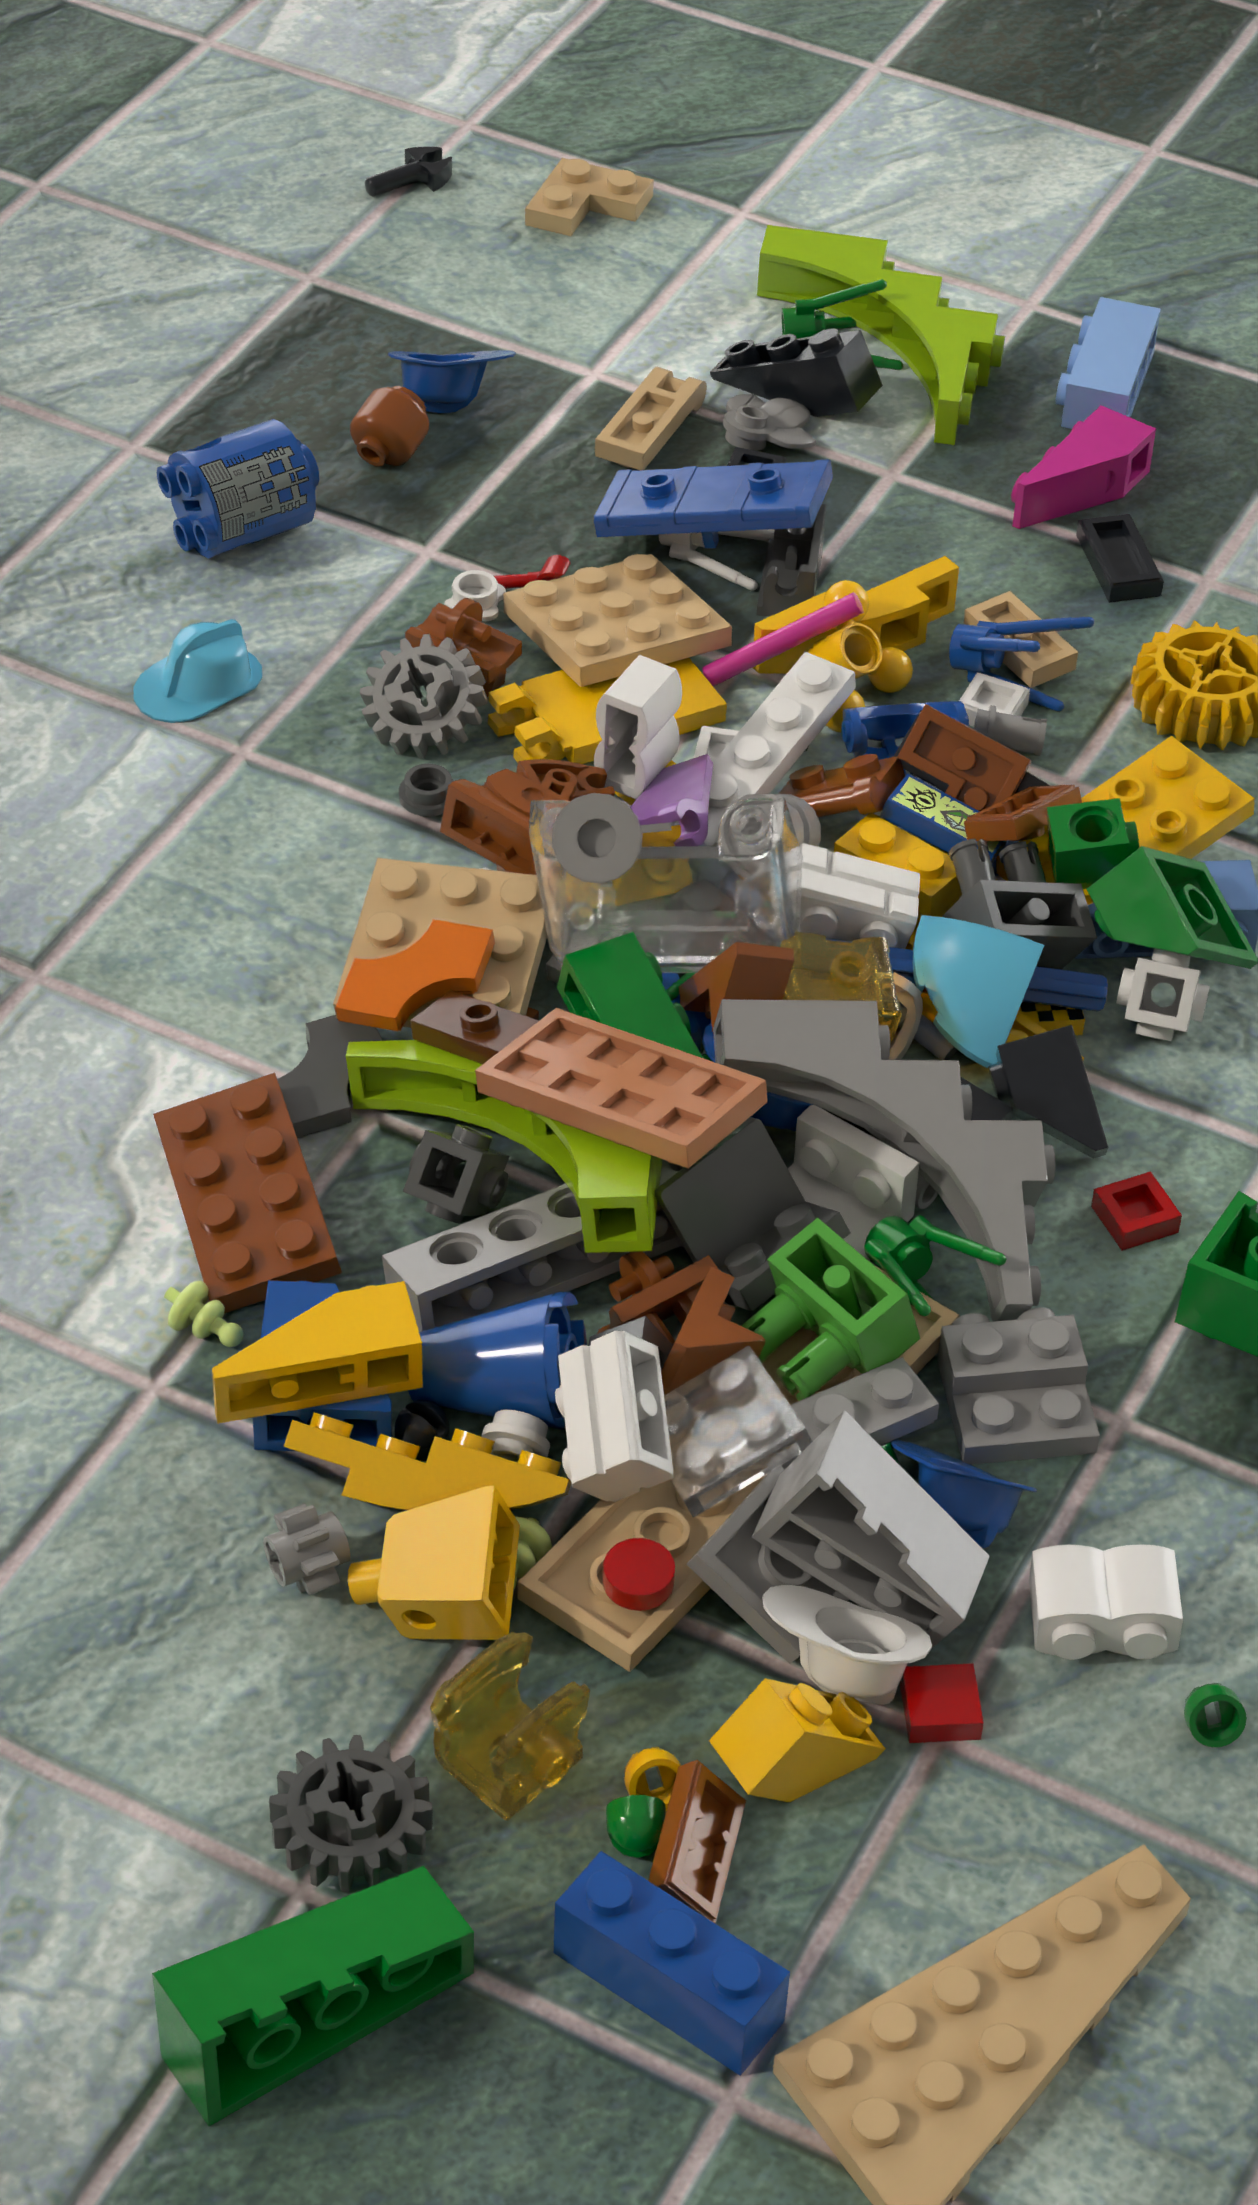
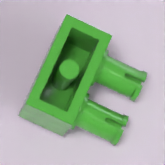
M818 1217L767 1259L776 1284V1297L741 1325L765 1338V1346L756 1362L758 1364L763 1363L768 1355L802 1327L807 1330L811 1329L818 1335L814 1341L789 1362L776 1369L780 1381L792 1395L799 1391L796 1394L798 1401L812 1396L846 1366L852 1369L856 1368L861 1374L869 1372L896 1360L920 1339L908 1294Z

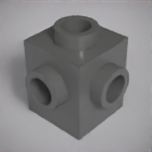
M456 1124L453 1133L425 1130L420 1144L413 1153L409 1167L410 1173L403 1192L427 1201L426 1212L461 1224L464 1216H484L489 1213L490 1208L493 1209L500 1203L508 1184V1173L504 1170L510 1156L489 1148L493 1137L463 1125Z

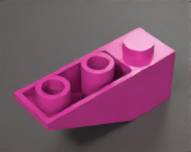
M1100 405L1084 421H1078L1070 434L1056 447H1050L1042 460L1030 472H1024L1019 476L1011 494V500L1015 503L1012 526L1022 529L1123 498L1150 472L1156 428Z

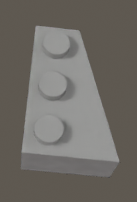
M845 1410L779 1475L752 1535L753 1539L859 1606L899 1616L920 1626L930 1636L932 1648L965 1620L990 1557Z

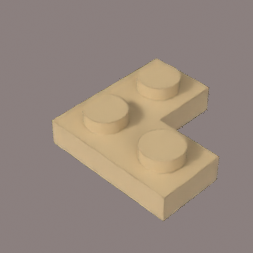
M561 158L526 206L525 225L572 236L589 211L636 222L653 197L654 179L637 176L628 170H612L591 165L582 159Z

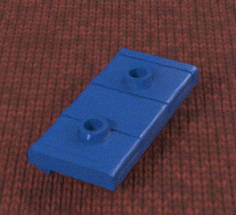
M826 459L814 462L749 463V465L715 467L687 466L675 469L632 471V469L618 470L594 515L597 537L701 533L704 547L716 548L719 542L718 532L812 528L833 479L831 461Z

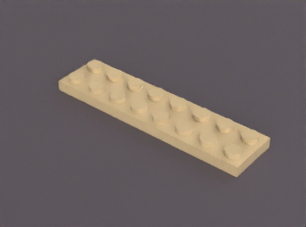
M878 1268V1269H879L881 1272H883L888 1278H890L885 1271H883L882 1269ZM923 1293L921 1294L931 1307V1313L923 1317L911 1305L920 1339L897 1358L903 1357L916 1375L938 1353L942 1326L952 1325L960 1316ZM802 1327L768 1355L763 1363L755 1364L747 1383L743 1387L734 1390L709 1392L669 1431L674 1478L650 1488L642 1487L640 1492L616 1502H607L601 1499L518 1581V1599L631 1672L711 1589L687 1563L767 1475L762 1466L765 1464L764 1459H767L768 1454L772 1453L775 1448L777 1449L781 1446L779 1445L772 1449L769 1447L765 1452L760 1451L757 1453L755 1451L752 1453L741 1440L742 1429L746 1427V1423H749L752 1418L758 1417L759 1414L764 1415L766 1411L775 1407L785 1409L786 1406L798 1402L796 1394L799 1391L792 1395L780 1381L776 1369L789 1362L814 1341L818 1335L811 1329L807 1330ZM846 1366L814 1394L859 1376L861 1373L856 1368L852 1369ZM631 1538H645L660 1543L671 1553L675 1562L674 1588L670 1597L663 1604L653 1609L635 1611L617 1605L607 1596L603 1587V1563L608 1551L617 1543Z

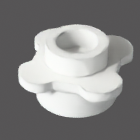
M480 570L466 571L455 577L452 583V598L447 599L444 605L453 609L460 600L470 598L479 602L482 606V621H491L499 615L497 605L499 601L503 600V593L506 592V589L497 583L493 575Z

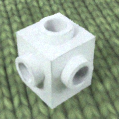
M1154 948L1152 960L1138 958L1135 970L1124 968L1116 1004L1127 1006L1124 1019L1138 1022L1136 1034L1172 1041L1174 1030L1187 1032L1190 1020L1202 1022L1210 986L1198 983L1201 971L1188 968L1191 956ZM1160 983H1168L1175 989V1001L1168 1007H1160L1152 999V991Z

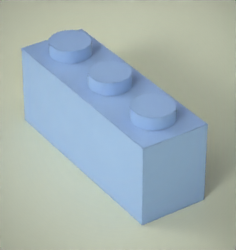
M1100 297L1093 316L1084 315L1078 344H1073L1071 348L1067 373L1061 374L1058 383L1055 403L1064 406L1061 427L1072 429L1078 421H1084L1100 405L1131 417L1155 351L1160 308Z

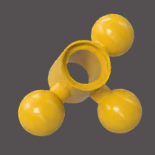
M850 580L834 583L824 596L823 606H827L854 592L862 604L864 613L836 626L834 633L813 643L808 653L854 671L855 680L868 674L873 686L880 691L893 693L902 690L908 685L913 674V666L909 656L898 648L887 647L882 649L875 632L868 626L858 623L864 618L869 607L868 595L860 584ZM854 690L826 726L832 731L841 733L843 709L866 707L861 695Z

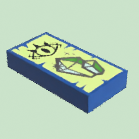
M907 774L887 799L880 816L949 853L954 845L967 840L964 821L968 820L967 817L980 811ZM986 841L991 864L1005 847L1007 841Z

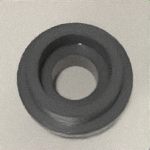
M428 763L412 767L407 771L404 780L399 786L400 804L410 813L422 817H435L443 814L448 785L454 781L447 769L436 764Z

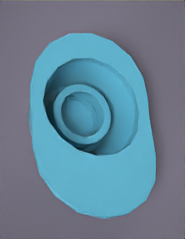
M230 619L222 623L200 622L190 624L181 629L175 637L169 655L140 674L133 687L134 702L143 714L154 720L169 723L191 721L255 689L262 680V665L253 654L247 651L242 627L236 620Z

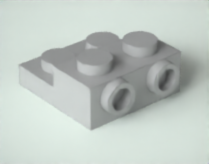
M1038 1307L1025 1311L1017 1320L990 1322L989 1318L983 1314L969 1313L957 1318L952 1325L942 1326L937 1362L963 1462L971 1465L1097 1453L1100 1434L1085 1384L1088 1363L1074 1315L1056 1316L1052 1310Z

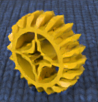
M1194 620L1190 628L1185 629L1180 625L1172 624L1169 633L1155 632L1151 642L1143 643L1141 652L1137 656L1136 665L1133 666L1132 697L1134 699V708L1142 712V722L1156 724L1157 735L1171 733L1181 743L1186 740L1197 742L1199 749L1205 743L1215 744L1221 750H1224L1227 743L1231 741L1245 747L1249 737L1258 738V635L1243 636L1240 633L1239 626L1227 630L1220 628L1217 621L1213 627H1203Z

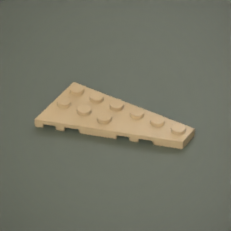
M1143 1844L775 2055L773 2073L872 2205H946L948 2201L952 2203L969 2183L971 2173L995 2144H1001L1066 2064L1071 2050L1089 2029L1093 2031L1107 2014L1111 2001L1132 1976H1138L1187 1916L1191 1898Z

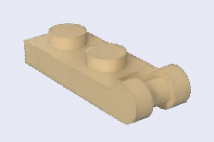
M655 367L596 437L595 456L615 462L623 467L645 470L690 412H697L701 408L707 390L706 382L692 377H688L684 381L674 378L673 372L670 370Z

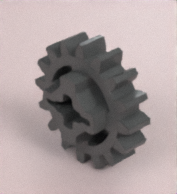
M353 1735L349 1743V1749L338 1750L336 1744L330 1738L322 1741V1756L315 1759L312 1755L302 1750L296 1754L297 1774L291 1771L280 1770L277 1775L278 1794L271 1795L269 1798L273 1845L275 1849H286V1863L291 1871L300 1869L306 1864L310 1865L312 1885L318 1887L330 1874L338 1876L341 1892L350 1891L354 1877L364 1876L367 1883L373 1886L380 1883L381 1870L388 1867L398 1875L407 1872V1853L423 1855L425 1852L426 1831L432 1830L433 1809L429 1799V1781L427 1777H415V1759L411 1755L402 1757L395 1762L391 1761L390 1742L384 1740L371 1752L364 1750L361 1735Z

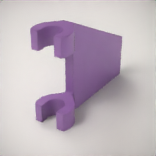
M708 754L663 768L630 807L638 816L640 825L679 821L681 835L674 842L678 852L703 844L708 834V807L713 762Z

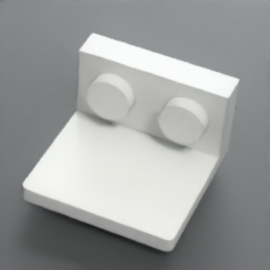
M810 1105L797 1118L794 1163L788 1168L792 1178L806 1202L840 1212L851 1232L844 1240L870 1261L864 1250L866 1237L870 1230L880 1220L889 1216L902 1217L906 1222L914 1216L919 1162L816 1105Z

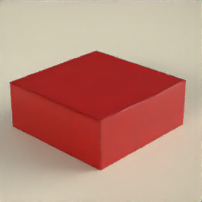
M1151 1171L1094 1189L1091 1207L1121 1251L1179 1233L1182 1214Z
M974 1663L906 1666L900 1681V1689L909 1743L981 1740L984 1722Z

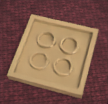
M652 554L631 555L622 562L599 568H581L573 575L550 581H532L523 588L503 593L504 613L580 687L620 677L639 655L667 664L732 646V626Z
M377 858L334 999V1010L354 958L375 959L401 952L418 941L427 931L432 920L435 919L493 929L495 945L479 989L475 994L464 995L481 1001L491 1002L496 1006L526 1016L559 894L557 878ZM441 997L433 999L415 1010L403 1027L411 1028L410 1020Z

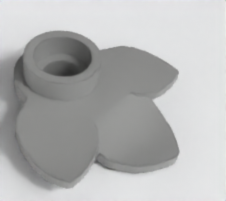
M753 394L736 395L727 402V412L724 416L723 426L726 429L725 439L733 446L754 451L764 449L767 441L785 448L815 446V439L801 429L809 421L811 415L808 408L804 405L785 398H775L764 402Z

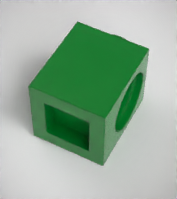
M1120 798L1047 807L1048 851L1055 883L1082 884V888L1087 889L1139 849L1135 821H1124Z

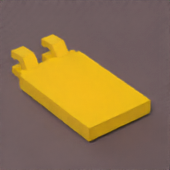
M690 658L665 664L677 669L682 684L681 704L674 714L679 728V735L701 729L702 726H711L726 721V701ZM563 670L522 681L521 686L514 682L489 692L488 701L496 712L488 714V725L498 737L515 733L514 735L522 744V746L514 748L513 758L517 763L518 761L533 759L561 760L564 757L569 762L580 764L594 761L596 748L602 741L596 724L597 704L603 694L619 677L580 687Z

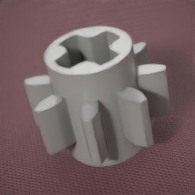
M305 1503L275 1514L274 1519L279 1531L264 1537L263 1544L269 1566L278 1583L285 1587L296 1582L299 1592L307 1591L308 1595L339 1584L340 1579L335 1566L350 1561L351 1555L347 1537L336 1515L330 1511L318 1516L315 1506L307 1507Z

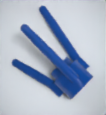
M1067 617L1003 623L979 621L977 626L958 624L953 631L950 641V664L954 669L967 670L968 682H971L978 672L1030 689V702L1060 712L1064 709L1062 701L991 672V668L998 669L1001 667L1005 651L1037 652L1040 650V643L1038 641L1004 638L1003 635L1090 628L1094 625V619L1092 617Z

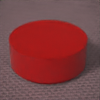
M631 1538L617 1543L608 1551L603 1563V1587L607 1596L614 1603L629 1610L643 1611L660 1606L670 1597L674 1588L675 1562L671 1553L663 1545L650 1539Z

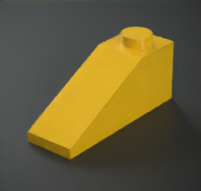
M405 1281L337 1292L212 1368L217 1424L423 1388L422 1341Z

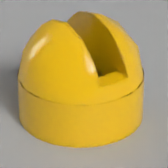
M651 1747L633 1754L625 1767L624 1777L629 1795H647L659 1798L665 1803L667 1811L678 1766H681L678 1759L670 1752L659 1747ZM656 1766L663 1787L650 1791L645 1771Z

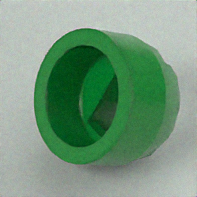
M1220 1683L1198 1686L1192 1690L1185 1700V1722L1193 1737L1202 1745L1223 1747L1234 1742L1244 1731L1247 1720L1246 1711L1238 1696L1226 1686ZM1214 1702L1219 1723L1208 1725L1205 1706Z
M647 1795L624 1796L609 1802L606 1806V1823L612 1845L624 1856L638 1859L651 1855L657 1849L666 1815L665 1803L659 1798Z

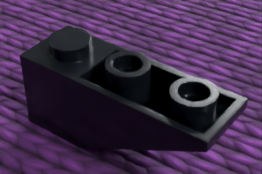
M831 328L811 337L796 338L794 334H787L771 342L754 344L753 340H743L727 348L725 357L710 371L713 380L768 400L785 398L796 401L808 408L811 416L814 417L859 412L883 386L861 330L839 333L838 329Z

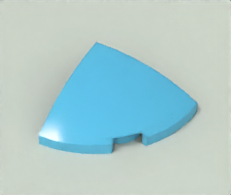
M922 915L913 945L912 964L916 987L921 992H923L924 986L926 987L928 995L938 1012L933 1024L956 1049L976 1063L986 1068L989 1065L998 1063L996 1057L997 1046L1006 1043L1045 945L976 923Z

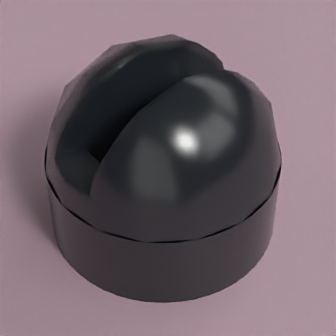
M417 1400L410 1402L400 1411L395 1422V1438L420 1446L416 1460L427 1461L435 1436L450 1441L449 1421L444 1410L436 1403Z

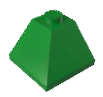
M1141 846L1087 888L1097 908L1094 912L1095 919L1102 931L1113 940L1248 969L1258 964L1256 954L1204 862Z

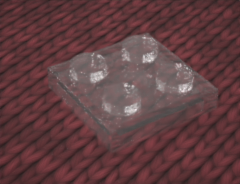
M750 1346L745 1347L664 1396L674 1478L670 1479V1482L693 1518L798 1456L813 1442L807 1429Z

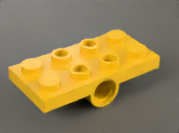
M1173 736L1165 739L1081 798L1082 803L1120 798L1124 821H1135L1139 848L1144 846L1189 859L1195 857L1254 815L1255 801L1254 797ZM1046 825L1044 826V835L1023 841H1026V844L1030 841L1037 844L1039 849L1038 855L1046 882L1055 883L1048 851ZM997 856V874L1008 881L1004 865L1001 863L1000 857ZM1083 889L1087 905L1094 903L1087 889Z

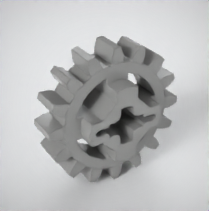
M424 634L420 641V646L412 648L406 638L401 639V652L394 656L391 652L383 650L380 652L385 663L383 668L368 667L366 670V674L373 686L360 688V695L366 705L362 709V713L369 727H373L372 730L381 744L390 741L395 753L398 755H402L410 745L413 746L419 759L425 758L428 746L436 745L442 755L447 754V740L454 737L458 741L465 743L468 737L463 727L466 724L480 725L483 720L476 707L488 704V697L482 686L486 683L479 665H475L470 651L467 648L457 651L451 638L446 637L439 647H435L430 634ZM421 686H424L428 693L425 695L428 702L426 707H424L420 699L423 697L420 690Z

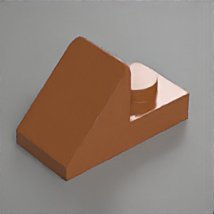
M735 942L679 986L680 1004L686 1011L705 1012V1017L711 1020L713 1032L722 999L783 1000L794 963L793 948Z
M710 1266L661 1370L664 1397L734 1390L743 1387L747 1383L765 1346L764 1337L730 1321L736 1308L724 1303V1300L735 1277Z

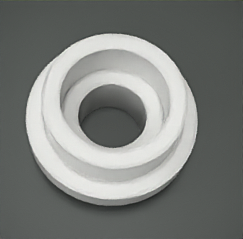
M516 1410L497 1411L493 1423L485 1425L481 1436L495 1441L491 1452L492 1455L518 1462L521 1450L547 1457L550 1449V1443L546 1439L548 1431L546 1423L531 1414Z

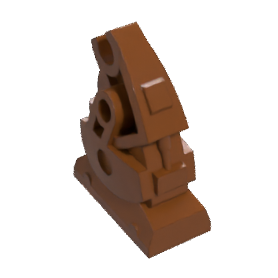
M551 759L518 761L516 772L509 769L498 771L488 776L482 786L466 779H459L448 785L440 832L509 872L547 876L551 855L555 854L552 842L547 840V834L553 833V825L561 809L577 797L590 793L611 794L614 796L615 791L613 786L605 788L607 773L604 768Z

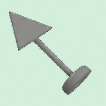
M590 793L573 799L561 809L553 825V833L547 834V840L552 842L556 859L568 874L583 882L601 884L620 878L634 866L641 852L643 833L671 831L672 829L671 822L640 825L638 816L626 802L611 794Z

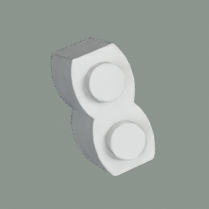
M639 655L600 698L596 708V724L602 741L598 744L595 751L594 767L605 769L607 773L605 787L613 786L614 791L637 799L675 756L679 747L680 736L674 714L679 709L682 700V684L676 668Z
M1139 1544L1114 1547L1105 1551L1083 1545H1055L1032 1551L1029 1588L1036 1651L1075 1660L1105 1650L1129 1655L1136 1659H1152L1178 1650L1183 1616L1174 1550L1161 1546Z

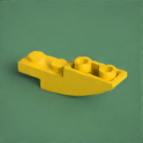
M943 556L886 583L866 591L869 599L868 611L858 623L868 626L875 632L882 649L894 647L906 651L925 643L927 623L955 610L959 567L949 558ZM826 592L755 623L754 641L824 607L823 601ZM835 627L753 667V669L761 674H787L803 653L808 652L813 643L834 633Z
M315 1412L313 1413L310 1425L292 1420L283 1446L350 1468L342 1496L401 1510H410L492 1485L496 1487L509 1509L512 1510L534 1506L566 1496L572 1483L569 1479L557 1476L561 1462L521 1450L518 1462L504 1459L491 1454L495 1441L456 1428L451 1441L434 1437L426 1463L416 1460L420 1446L383 1434L379 1435L376 1447L350 1439L354 1425Z

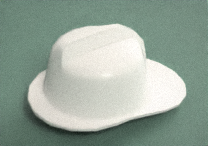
M779 1585L770 1587L762 1597L763 1608L772 1620L789 1633L799 1637L800 1663L810 1680L828 1693L838 1695V1693L844 1692L858 1701L878 1705L889 1704L894 1699L898 1683L901 1681L907 1663L925 1658L932 1649L930 1636L920 1626L902 1617L865 1609L821 1591L804 1586Z

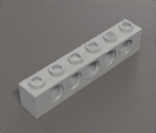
M662 1159L660 1185L684 1167ZM563 1184L382 1255L386 1284L405 1281L419 1332L549 1294L568 1292L620 1271V1258L629 1252L585 1253L580 1210L573 1192L566 1184ZM659 1202L657 1204L652 1251H642L649 1258L683 1245Z

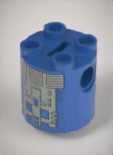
M271 419L221 436L194 449L177 451L169 456L167 464L157 467L156 473L159 487L165 497L171 498L177 517L173 522L174 535L179 546L184 551L195 549L200 555L210 559L238 546L255 543L313 521L316 511L315 489L319 483V470L311 450L295 438L284 423L278 420Z

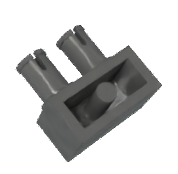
M969 839L954 845L949 851V856L954 864L962 896L942 917L992 927L1043 944L1045 946L1037 966L1062 970L1097 939L1082 884L1046 882L1038 855L1039 849L1035 842L1030 841L1028 844H1026V841L1013 843L999 853L1008 881L996 880L988 853V844L984 839H980L977 843L976 839Z

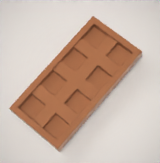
M555 1008L475 1070L479 1093L688 1169L768 1102L765 1079L559 1008Z

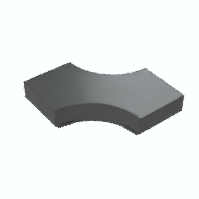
M336 1015L306 1023L308 1050L305 1057L292 1071L278 1078L297 1138L352 1122L351 1105L348 1100L351 1089L346 1063L348 1043L383 1041L376 1027L338 1021Z

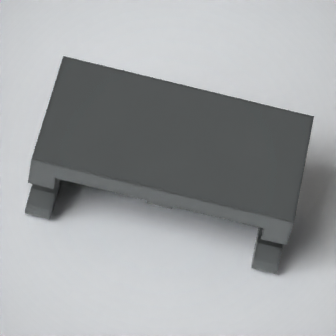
M826 504L821 505L812 528L774 529V539L769 538L757 604V615L772 616L816 596L823 553Z

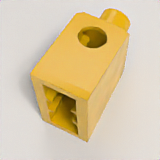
M494 1485L478 1488L394 1514L386 1522L382 1558L350 1564L348 1569L350 1595L357 1605L379 1602V1605L399 1633L409 1639H508L520 1524Z

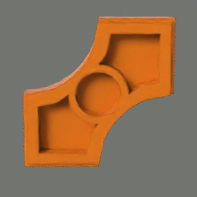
M433 919L424 935L413 945L401 952L375 959L354 958L335 1007L338 1021L401 1031L415 1010L433 999L442 997L450 990L461 994H475L479 989L495 945L493 929Z

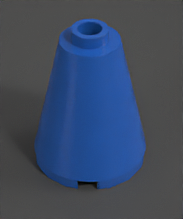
M570 1292L553 1293L419 1332L422 1341L423 1388L408 1390L413 1401H431L443 1408L494 1417L495 1413L500 1410H516L541 1419L549 1428L566 1430L565 1418L560 1413L555 1399V1391L561 1385L558 1355L581 1345L587 1346L584 1321L570 1320L567 1306L578 1305L576 1296Z

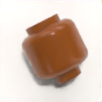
M401 386L375 389L368 396L350 424V433L357 446L358 454L362 459L374 466H382L384 463L395 466L404 465L413 456L429 431V418L426 414L424 402L413 391Z

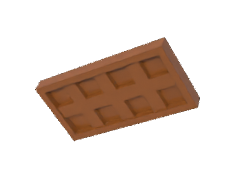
M275 1072L153 1114L202 1278L209 1288V1301L219 1300L225 1307L224 1314L266 1300L268 1280L309 1281L315 1283L342 1273Z

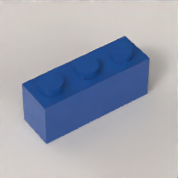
M603 1851L596 1855L555 1902L553 1951L555 1955L739 2076L743 2074L785 2022L790 1971Z

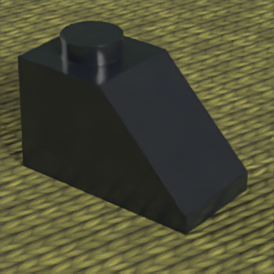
M1072 1025L998 1045L996 1052L998 1063L988 1066L996 1098L1002 1102L1009 1100L1014 1116L1023 1121H1042L1043 1132L1093 1159L1106 1155L1109 1147Z

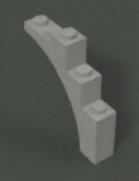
M721 1000L713 1027L715 1063L765 1079L767 1092L817 1105L864 1128L883 1143L918 1161V1173L940 1195L967 1239L985 1245L1006 1256V1263L1002 1266L975 1258L985 1281L992 1322L1017 1320L1022 1313L1031 1309L1032 1306L1039 1304L1041 1296L1040 1271L1038 1266L1029 1265L1028 1244L1033 1243L1035 1236V1213L1033 1207H1035L1045 1185L1052 1184L1055 1176V1152L1052 1145L1044 1144L1042 1121L971 1120L972 1091L970 1085H961L959 1060H889V1028L887 1025H879L877 1001Z

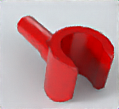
M552 555L546 560L539 572L496 575L494 577L497 583L504 586L505 589L523 588L532 581H550L561 578L568 570L571 562L565 556Z

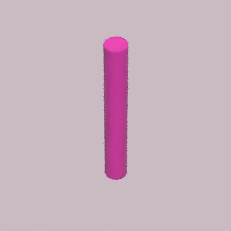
M853 592L703 666V674L714 687L864 613L862 604L858 596Z

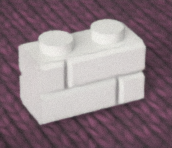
M802 843L785 884L781 930L804 935L805 937L813 936L905 949L918 919L920 873L840 852L833 853L828 851V849Z
M613 1331L591 1341L590 1346L581 1345L558 1355L561 1385L555 1391V1399L560 1413L565 1418L568 1447L563 1451L562 1464L567 1477L572 1482V1488L607 1502H616L640 1492L642 1487L650 1488L674 1478L658 1346L628 1332Z

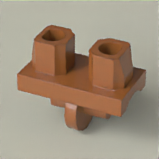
M464 598L453 609L438 603L422 624L417 627H410L405 632V638L410 642L412 648L420 646V641L424 634H430L435 647H439L441 642L448 637L453 640L457 651L467 648L473 657L475 665H479L486 681L482 686L487 697H489L490 691L500 688L505 683L506 668L522 655V641L482 623L483 610L477 601Z
M642 1251L629 1252L623 1255L619 1262L622 1278L609 1285L611 1295L620 1303L611 1307L609 1311L610 1324L599 1329L597 1334L646 1316L674 1345L675 1340L662 1321L675 1314L683 1325L710 1266L716 1269L718 1267L708 1255L674 1273L673 1263L665 1255L654 1261Z

